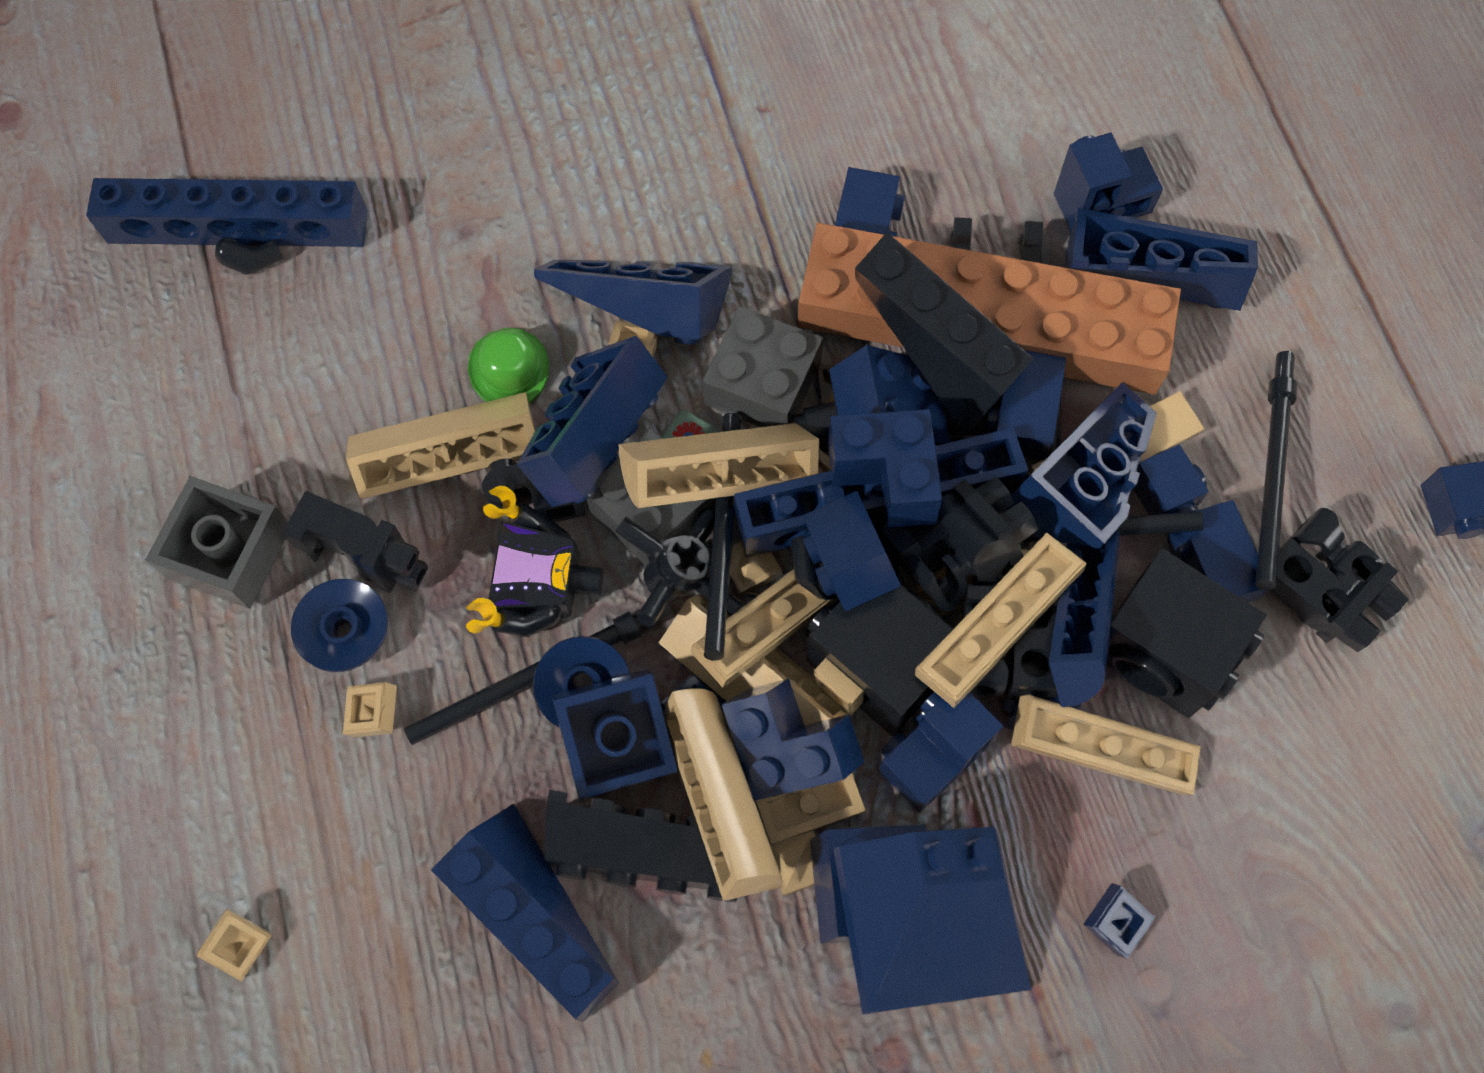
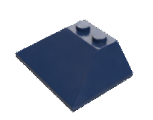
M995 827L911 832L833 848L862 1015L1032 990L1000 839Z

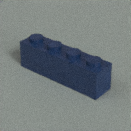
M1078 208L1065 252L1064 268L1181 289L1180 300L1206 304L1218 309L1227 308L1241 311L1258 269L1257 241Z
M637 335L574 358L570 365L575 372L574 377L572 378L569 375L563 378L558 388L563 396L549 404L544 413L549 422L544 423L535 430L517 464L552 507L570 502L575 504L581 503L595 492L597 488L595 483L602 472L610 467L618 458L619 444H622L624 440L636 432L639 427L637 422L644 411L649 409L658 400L659 396L657 393L668 377Z
M513 803L470 830L431 871L576 1020L583 1022L619 982L577 913L562 884L557 879L550 865L544 860L545 855Z

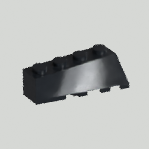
M888 232L855 267V280L887 326L896 335L914 365L916 364L937 398L946 407L955 420V424L964 437H966L1024 372L1034 358Z
M549 790L544 860L551 867H557V876L586 880L587 872L607 875L606 883L623 887H636L637 879L657 882V891L677 895H686L687 887L706 889L707 898L723 901L695 816L686 817L685 824L675 822L676 816L674 814L647 807L637 809L635 816L625 814L626 809L624 807L614 805V801L592 798V801L586 802L585 807L568 804L566 801L568 793ZM737 898L726 900L724 902H737Z

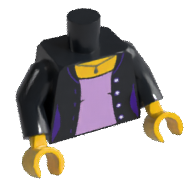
M497 486L489 491L490 494L501 499L503 506L502 509H499L489 503L483 506L485 515L493 519L506 515L508 516V522H501L488 599L477 598L466 607L469 611H478L483 617V621L473 619L466 624L469 632L474 634L480 633L491 626L494 632L530 637L556 625L560 618L570 617L575 594L601 595L604 576L603 568L579 566L580 553L578 547L567 531L546 515L535 512L532 507L522 502L516 503L515 494L508 487Z

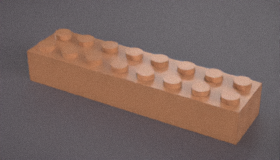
M822 223L816 224L798 303V328L903 347L855 280V267L884 236L883 234ZM894 237L1021 348L1027 351L1065 357L1066 364L1063 378L1116 388L1123 382L1132 391L1156 395L1169 373L1181 292L1179 288Z

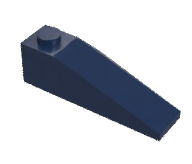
M552 260L534 269V278L656 335L674 337V342L679 344L698 343L700 339L716 329L732 275V266L695 262H676V268L651 270L650 261H635V264H622L617 266L616 269H611V263L602 260Z
M1122 382L1012 494L1011 497L1014 504L1006 508V510L1022 502L1031 511L1039 528L1038 531L1033 533L1037 539H1041L1048 533L1061 543L1100 548L1128 517L1131 505L1127 503L1131 490L1137 485L1140 475L1137 472L1141 455L1147 450L1157 413Z

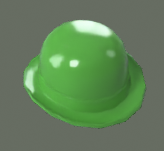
M503 328L489 332L476 342L469 354L468 374L472 387L485 402L526 392L530 404L542 393L548 380L549 358L544 345L536 336L522 329Z

